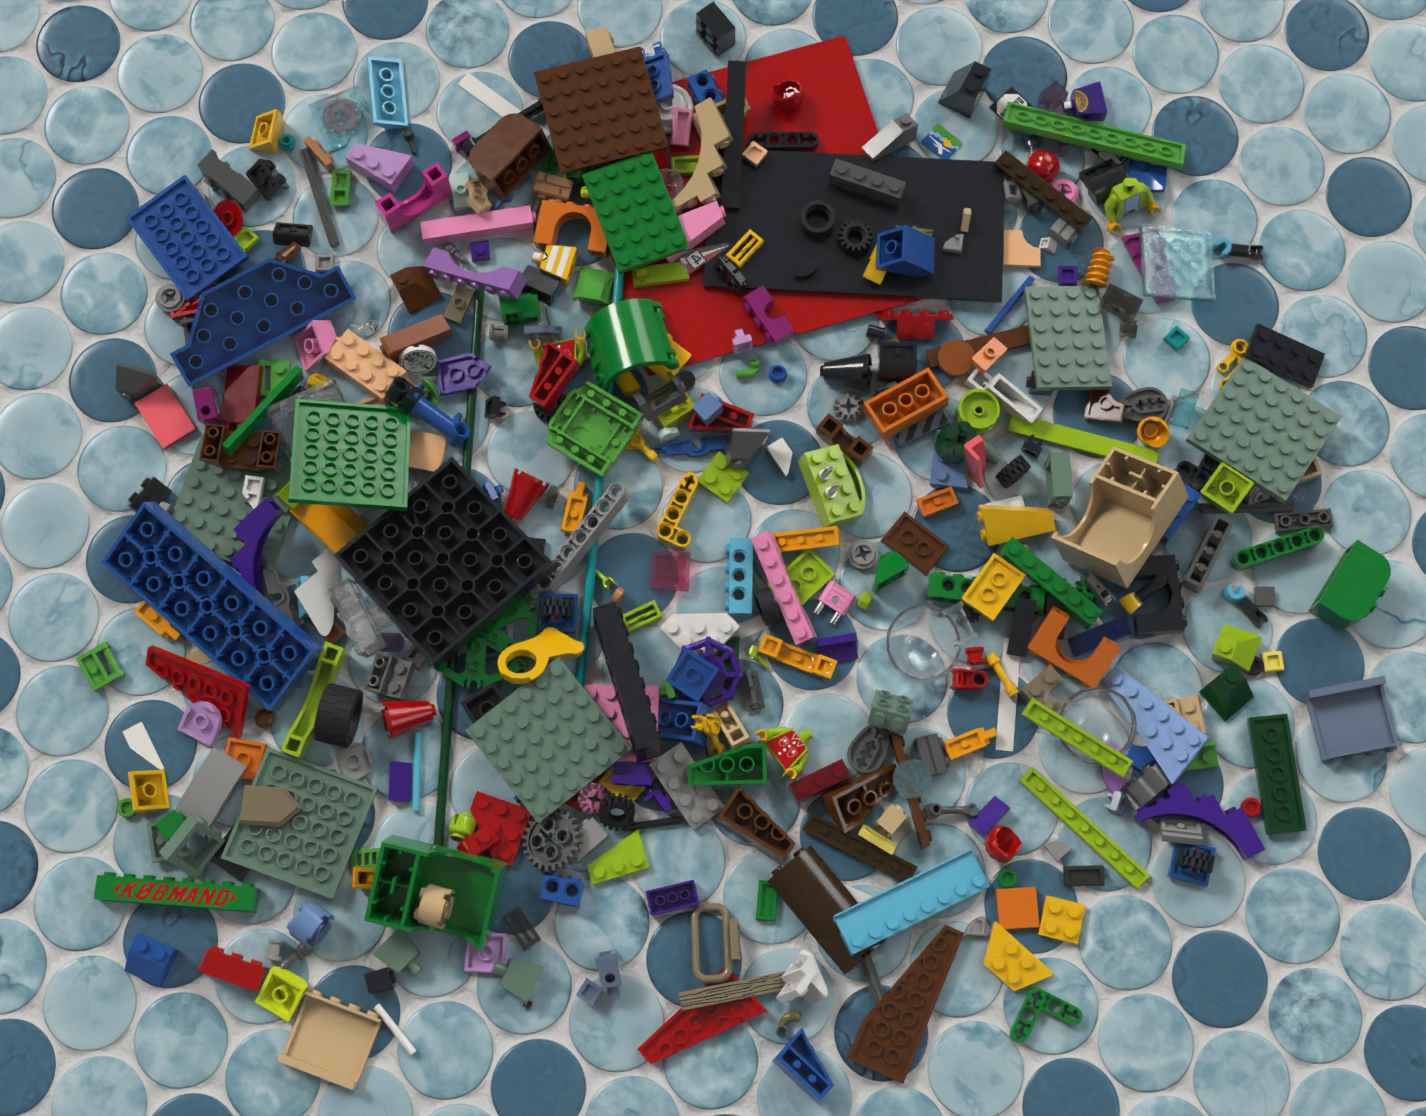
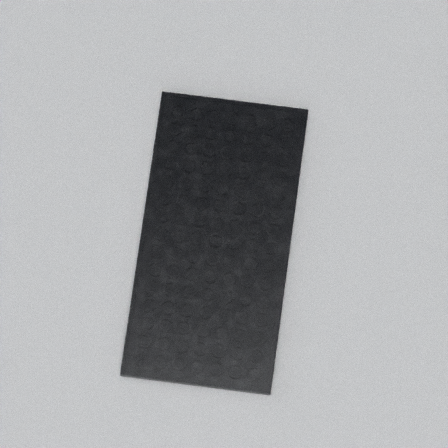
M719 148L718 150L723 158L724 148ZM767 150V156L757 168L742 158L740 209L724 208L726 216L723 218L726 224L706 239V252L721 247L724 248L705 262L704 288L729 289L722 278L716 274L713 266L718 257H726V254L751 229L764 240V243L740 269L734 264L737 269L733 273L735 274L740 271L744 278L747 279L748 286L740 290H756L763 285L767 291L1001 303L1004 233L1003 182L1005 181V175L993 166L994 161L882 156L871 161L866 155ZM835 159L906 182L899 206L896 207L829 184V176ZM723 174L711 177L721 197ZM721 197L717 198L719 207L721 206ZM815 200L825 201L830 204L836 215L833 230L822 238L808 236L801 229L800 225L802 209L806 204ZM964 208L971 209L968 232L961 231ZM814 210L807 215V223L813 228H823L828 224V215L823 211ZM858 219L860 220L859 223L866 222L865 226L869 225L870 230H872L871 246L867 252H863V255L857 253V256H854V253H851L850 256L847 255V251L844 253L842 251L843 248L839 247V231L845 222L850 223V220L856 222ZM896 225L932 229V237L935 238L934 274L918 278L886 271L880 285L863 277L870 262L869 258L877 244L878 233L894 229ZM852 232L848 235V239L851 243L857 244L862 241V236L858 232ZM964 234L961 254L943 252L946 241L955 235ZM750 236L747 239V241L733 254V257H735L746 246V244L753 238L752 236ZM756 240L755 243L741 256V258H740L738 261H740V260L750 251V249L758 242L757 240ZM801 259L818 264L814 274L802 279L794 278Z

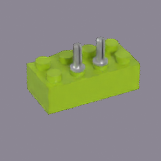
M839 444L809 451L800 457L798 463L822 527L842 526L853 523L865 514V489L861 475L851 459L840 450ZM852 476H853V478H854V480H855V482H856V485H857L859 498H858V495H857V492H856V489H855V484H854V481H853V479H852Z

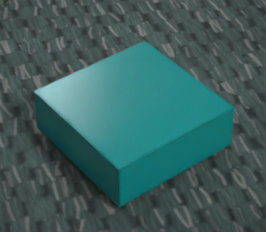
M1177 325L1163 338L1176 352L1190 339Z

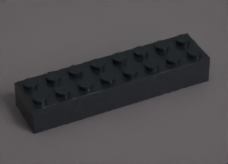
M611 602L593 607V623L638 763L659 757L660 749H663L661 743L663 740L660 731H657L656 728L657 720L655 714L651 713L649 695L645 694V682L639 674L638 660H634V648L632 642L628 640L627 626L623 625L621 607L617 608L616 602Z

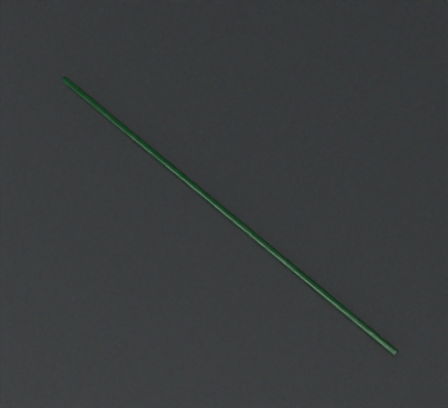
M482 289L480 291L475 290L470 352L480 358L484 290ZM477 388L467 392L465 424L470 428V435L463 444L462 467L470 476ZM457 654L447 661V667L455 673ZM447 677L433 842L434 845L442 847L455 683Z

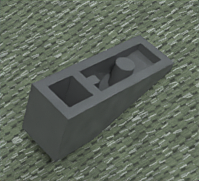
M906 113L892 120L861 148V151L871 161H874L915 141L918 124Z

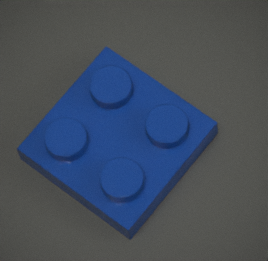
M686 648L665 681L699 702L720 668L689 648Z

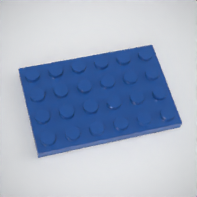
M183 175L126 217V220L188 302L194 300L249 259L186 175Z

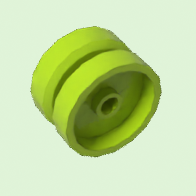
M970 390L963 395L959 402L955 416L956 421H967L975 429L977 435H985L993 429L1000 413L999 401L994 394L987 390Z

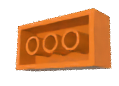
M928 367L864 402L863 412L881 440L885 441L947 407L948 395Z

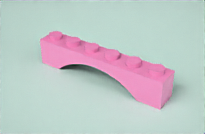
M765 531L750 538L795 645H802L817 638L812 623L791 583L773 532Z

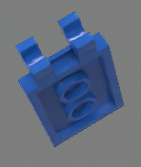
M660 41L653 44L655 52L653 56L649 57L648 54H645V49L641 48L657 104L674 98L670 56L665 48L661 47Z

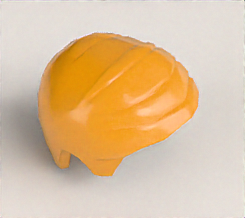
M1148 417L1139 423L1137 435L1139 440L1145 445L1160 448L1168 441L1170 429L1168 424L1161 418Z

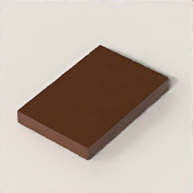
M905 511L881 539L884 545L900 554L910 565L925 576L928 575L950 547Z

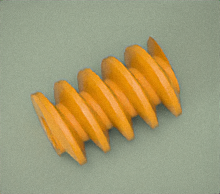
M1101 247L1093 249L1087 274L1083 281L1084 286H1098V289L1106 288L1107 284L1105 282L1109 280L1107 275L1111 273V270L1108 268L1113 267L1111 262L1115 260V257L1111 255L1109 250Z

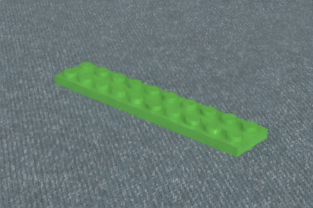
M1009 101L1007 103L1002 127L1009 130H1018L1029 135L1034 134L1046 139L1059 140L1062 143H1071L1083 148L1096 149L1099 152H1108L1116 156L1129 157L1136 161L1149 162L1152 165L1182 170L1186 144Z

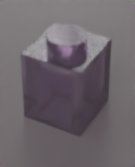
M1056 80L1040 93L1038 98L1039 106L1043 110L1053 112L1062 105V102L1066 101L1068 92Z

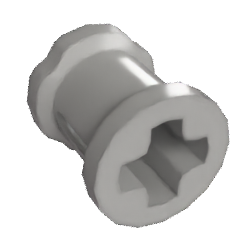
M490 324L489 340L505 339V341H509L510 325L494 326V324Z
M269 939L268 942L270 944L265 959L283 962L282 952L286 941Z

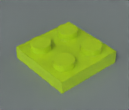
M718 452L698 478V484L728 504L750 473L744 468H727L726 456Z

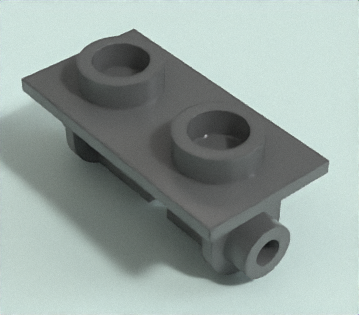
M757 670L744 671V677L741 678L740 685L746 712L765 708Z

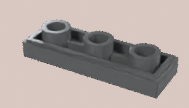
M1330 508L1275 513L1272 515L1275 534L1298 532L1311 527H1319L1321 529L1334 527Z

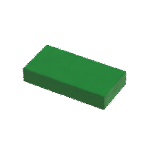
M759 880L756 920L776 922L778 893L767 880Z

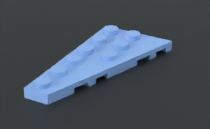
M1115 665L1104 679V682L1171 784H1174L1210 737L1122 668Z

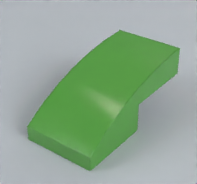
M332 170L330 206H349L351 170Z

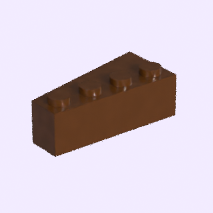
M738 785L717 818L716 823L782 865L796 844L756 804L754 799L745 793L740 785Z

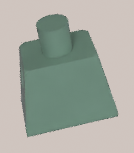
M397 929L373 953L376 958L399 974H402L407 969L415 976L422 969L416 961L421 953L407 932Z
M509 958L506 965L495 961L491 972L501 976L498 981L500 986L522 1001L528 1002L543 967Z

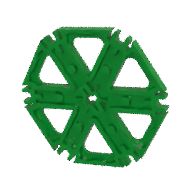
M528 592L526 594L528 596L522 597L489 625V628H486L484 632L482 631L466 645V663L463 673L457 674L444 665L437 672L464 688V683L467 681L466 686L469 690L473 682L478 684L477 689L480 690L481 682H484L483 688L493 682L496 684L505 680L500 675V672L494 675H487L485 673L487 646L501 654L509 646L519 643L499 629L524 617L529 620L527 640L536 637L538 609L535 610L537 608L536 604L532 606L527 604L529 600H532V596L529 595L530 593ZM518 656L510 660L511 663L508 669L514 673L523 671V667L528 666L523 661V658L526 656Z

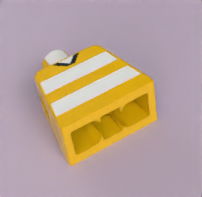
M547 245L544 254L534 251L532 262L541 264L540 270L560 278V284L568 286L578 256L577 248Z

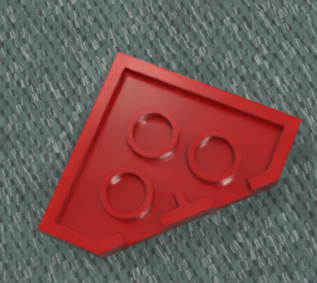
M477 791L470 808L479 829L488 823L500 839V841L488 849L491 857L495 860L507 862L508 866L512 867L531 813L525 807Z

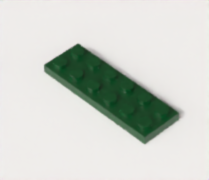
M1278 714L1247 718L1266 835L1306 831L1288 715Z

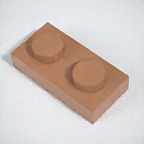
M310 136L304 139L306 147L329 173L335 170L332 163L334 159L328 152L325 154L321 150L323 149L321 144L317 140L313 141Z

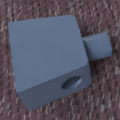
M616 950L596 953L595 960L602 989L607 988L609 999L620 997L618 986L622 985ZM609 973L614 976L611 980L607 979V974Z

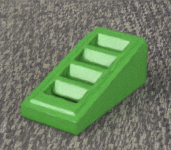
M380 848L353 850L351 855L352 870L353 867L376 869ZM376 853V864H373V854ZM357 854H361V865L357 866ZM365 854H369V865H365Z

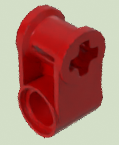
M961 668L951 669V690L981 691L987 685L988 676L984 671ZM979 676L984 680V683L977 685L973 679Z

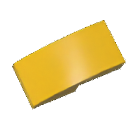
M876 244L863 277L880 285L886 271L876 269Z

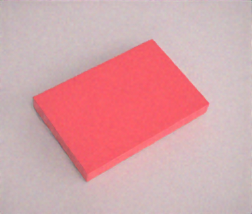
M168 384L163 385L135 402L136 407L164 450L197 431Z

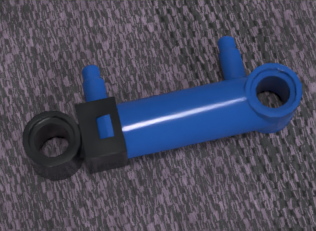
M395 377L385 391L386 397L394 403H399L398 407L407 414L411 411L445 436V440L450 446L460 447L470 435L469 426L464 422H460L463 415L457 413L452 419L422 396L424 394L423 384L417 387L413 385L410 389V383L405 378Z

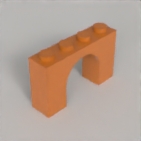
M554 199L542 200L533 240L536 248L546 249L547 245H556L559 229L565 222L571 219H583L591 225V234L587 248L590 256L609 257L610 249L593 205L584 204V206H581L574 202L560 203Z
M1053 605L1027 648L1030 649L1033 655L1045 658L1049 665L1053 667L1058 666L1063 669L1067 676L1071 678L1076 677L1081 680L1080 683L1085 687L1095 689L1121 646L1104 636L1093 654L1084 660L1067 658L1061 653L1057 640L1070 615Z

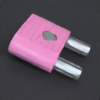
M830 580L818 598L819 603L813 612L819 615L825 605L836 611L830 623L836 625L841 615H845L856 596Z

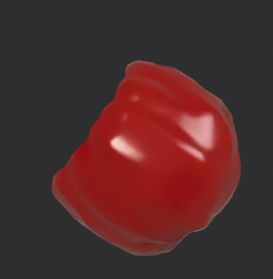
M789 79L773 84V102L781 110L792 111L798 108L804 99V89L801 83Z
M1047 151L1033 152L1026 163L1028 168L1048 183L1053 182L1057 175H1059L1060 162L1053 153Z
M1000 825L993 828L986 835L984 845L990 858L995 859L997 862L1007 863L1018 853L1022 843L1009 827Z

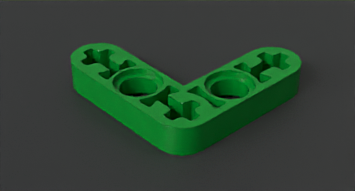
M1033 988L1027 993L1009 1032L1010 1038L1016 1043L1026 1041L1041 1010L1069 1025L1079 1024L1083 1017L1082 1012L1076 1006L1043 989ZM1039 992V997L1041 998V1001L1037 1000L1035 1002L1034 1006L1038 1007L1036 1011V1009H1034L1031 1006H1027L1026 1004L1027 1002L1029 1004H1032L1034 998L1031 996V994ZM1055 1000L1060 1004L1058 1012H1052L1049 1009L1051 1001ZM1064 1005L1067 1006L1066 1011L1070 1013L1076 1011L1077 1020L1073 1019L1070 1021V1016L1067 1014H1063V1017L1060 1016L1064 1011ZM1029 1009L1032 1011L1033 1019L1031 1021L1023 1019L1022 1013L1024 1010ZM1020 1020L1023 1024L1029 1025V1028L1024 1027L1022 1030L1024 1037L1017 1039L1014 1030L1020 1029L1021 1024H1018Z

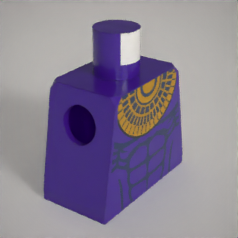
M1095 82L1074 89L1071 93L1070 101L1062 102L1063 112L1073 111L1075 118L1087 121H1104L1108 112L1101 82Z

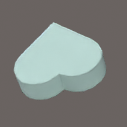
M677 427L661 429L657 434L660 445L673 440L680 432Z

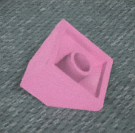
M312 320L293 338L304 371H309L329 353L335 337H337L331 320Z

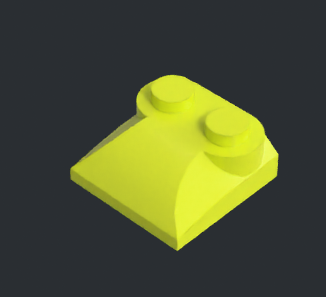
M273 966L263 983L255 1003L289 1022L305 995V991H308V984L304 979L286 968L281 969V967Z

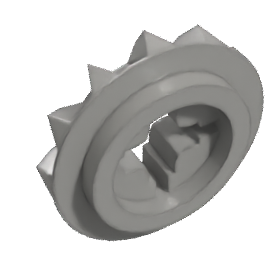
M166 284L158 289L155 301L161 310L168 313L182 308L185 297L175 284ZM166 295L171 297L174 295L173 298L176 302H168Z
M849 392L841 394L835 399L833 405L834 414L843 422L856 421L863 413L862 399H859L856 394L853 395ZM848 401L850 403V406H854V408H851L849 414L847 409L843 408V406H846Z
M856 540L848 549V560L854 567L860 570L869 569L875 565L878 559L877 547L869 540ZM860 548L864 553H868L866 560L862 557H857L860 554Z

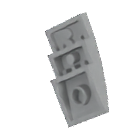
M213 747L190 782L175 811L177 813L181 811L186 817L190 814L195 818L200 816L208 822L207 826L211 828L215 820L220 817L227 801L231 800L248 766L217 747ZM197 829L195 831V833H197L203 838L207 836V834L201 831L200 829Z

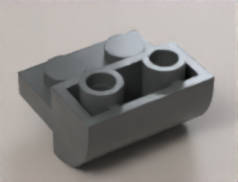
M377 652L364 689L382 697L404 701L416 664Z

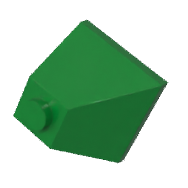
M896 551L893 553L887 552L880 557L881 560H879L872 588L873 593L878 592L907 574L910 565Z

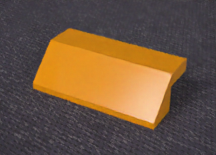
M299 503L293 510L289 509L334 554L369 526L349 507Z

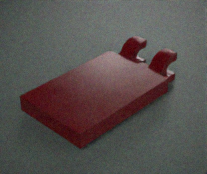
M263 366L227 367L221 421L224 422L222 425H225L228 431H235L236 423H239V427L259 406Z

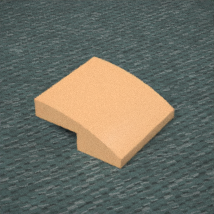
M410 431L409 469L421 470L424 473H433L443 464L448 444L445 437L431 433Z

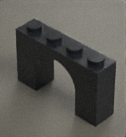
M1175 554L1149 556L1133 579L1152 580L1160 574H1166L1169 578V582L1164 586L1168 593L1166 609L1156 613L1136 614L1133 617L1135 637L1179 634L1187 627L1186 616H1183L1182 611L1184 609V599L1180 596L1182 582L1180 578L1178 579L1177 571H1179V561L1175 559Z

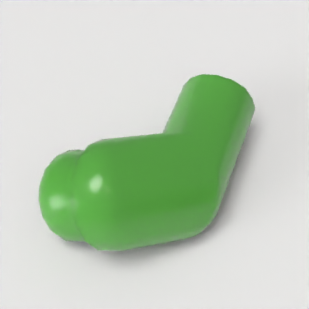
M753 358L746 369L736 370L737 379L755 377L761 368L760 361Z

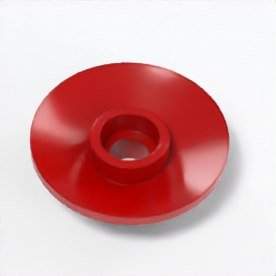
M232 200L220 201L216 205L214 213L230 234L235 236L243 225L241 208Z

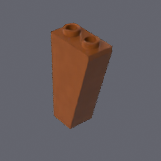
M440 314L380 338L382 345L379 348L384 356L399 364V355L404 349L410 346L419 347L418 345L432 347L453 336L444 316Z

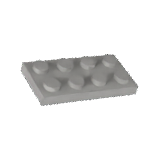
M680 742L648 765L690 828L694 830L720 812L725 806L710 785H688L687 765L695 762L682 742Z

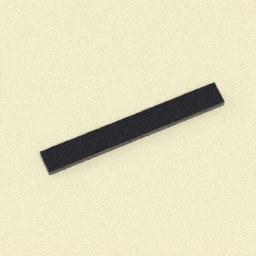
M728 60L725 123L734 140L730 142L729 146L724 148L723 160L727 169L723 170L721 206L725 209H740L747 61Z

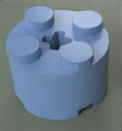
M304 902L299 908L300 913L288 923L287 929H289V934L308 949L314 948L312 946L314 942L319 944L327 935L332 926L329 923L330 919L334 920V916L315 902Z

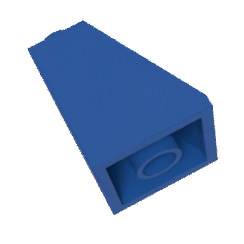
M907 225L877 234V270L918 278L934 274L935 238Z

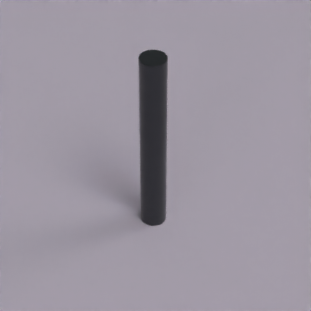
M676 816L633 822L629 828L625 826V832L683 824V817Z

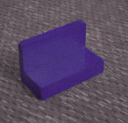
M856 633L817 639L818 655L821 654L838 662L858 659Z
M616 762L614 763L612 785L652 788L653 771L649 767V763Z

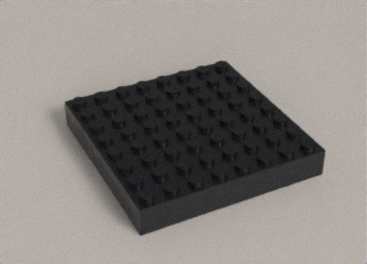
M453 457L448 459L408 493L407 511L387 510L334 554L341 567L436 671L555 570L552 561Z

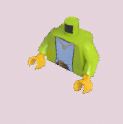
M1125 178L1123 183L1111 189L1110 196L1104 204L1107 220H1109L1107 224L1109 232L1114 234V227L1116 231L1120 232L1121 225L1116 223L1115 220L1146 207L1147 204H1149L1147 210L1152 216H1155L1153 214L1154 209H1157L1159 213L1162 212L1161 208L1153 202L1155 199L1147 185L1143 182H1138L1136 178Z

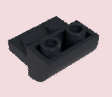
M1112 158L1079 172V178L1088 188V195L1097 206L1105 203L1110 196L1111 189L1123 183L1124 179L1127 178L1121 165L1117 166Z
M879 342L877 382H892L893 380L895 382H902L917 374V343Z

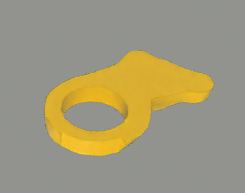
M547 627L538 636L513 644L502 651L497 662L500 675L510 683H530L541 675L548 663V659L554 661L558 657L560 659L580 657L584 651V644L570 638L554 627ZM518 656H528L536 661L534 668L526 673H514L507 668L510 660Z

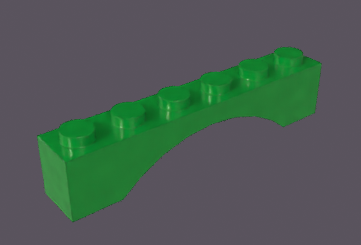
M1011 537L998 553V556L1026 574V577L1049 593L1086 630L1103 612V610L1014 537Z

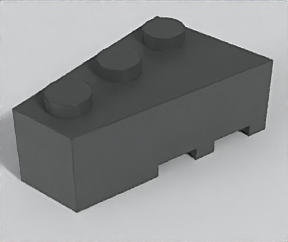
M212 149L198 164L205 178L204 182L211 188H217L218 193L226 199L228 197L247 212L261 197L259 190L242 174H238L231 169L227 161L222 162L216 155L217 153Z

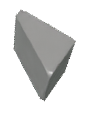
M1004 181L1006 199L1012 204H1017L1022 200L1020 186L1015 182Z

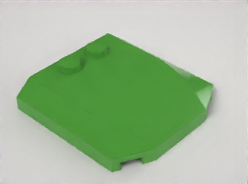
M587 381L584 386L569 392L550 420L546 443L551 448L603 478L609 473L640 427L644 414Z

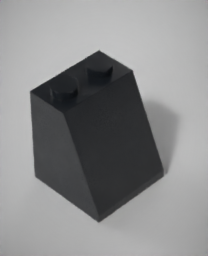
M974 61L955 71L938 103L971 118L987 88L992 69Z

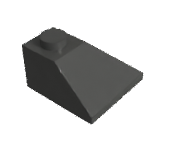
M120 362L117 363L116 390L122 398L128 400L132 398L140 399L163 386V382L154 371Z
M732 428L725 446L727 468H746L762 452L770 434V429Z

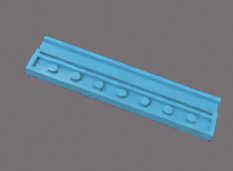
M971 848L834 915L833 921L836 923L850 955H853L990 887Z

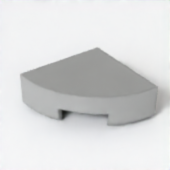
M964 234L955 235L946 241L943 252L961 254Z
M1053 841L1044 845L1045 849L1056 861L1072 849L1070 845L1061 841Z
M986 916L972 920L966 927L965 935L985 937Z

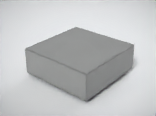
M334 254L315 255V272L323 274L335 267Z

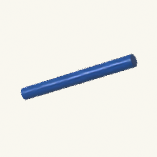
M1028 276L984 330L986 334L990 335L1022 297L1024 288L1030 287L1035 281L1032 276Z

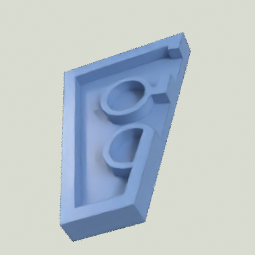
M936 429L935 442L937 434L941 431L940 429ZM934 442L930 485L947 488L952 486L955 489L967 490L968 486L963 463L951 464V462L943 461L936 453Z

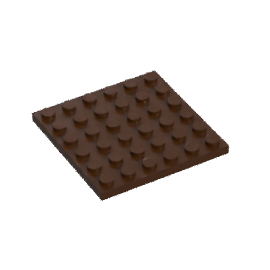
M641 46L534 72L561 175L622 161L651 151L654 153L669 149Z

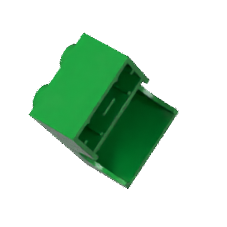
M392 834L381 842L364 921L407 932L429 930L448 933L470 941L474 948L482 950L491 940L508 863ZM429 884L452 889L455 892L451 894L452 897H455L450 918H445L443 924H446L444 929L418 923L417 919H414V912L419 907L421 901L419 899L420 890L422 887L426 888Z

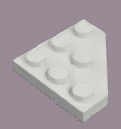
M728 613L672 614L660 628L682 650L681 647L683 645H689L705 639L707 636H711L712 639L726 644L741 626ZM705 647L694 652L698 655L706 653ZM711 647L710 653L716 654L719 650Z

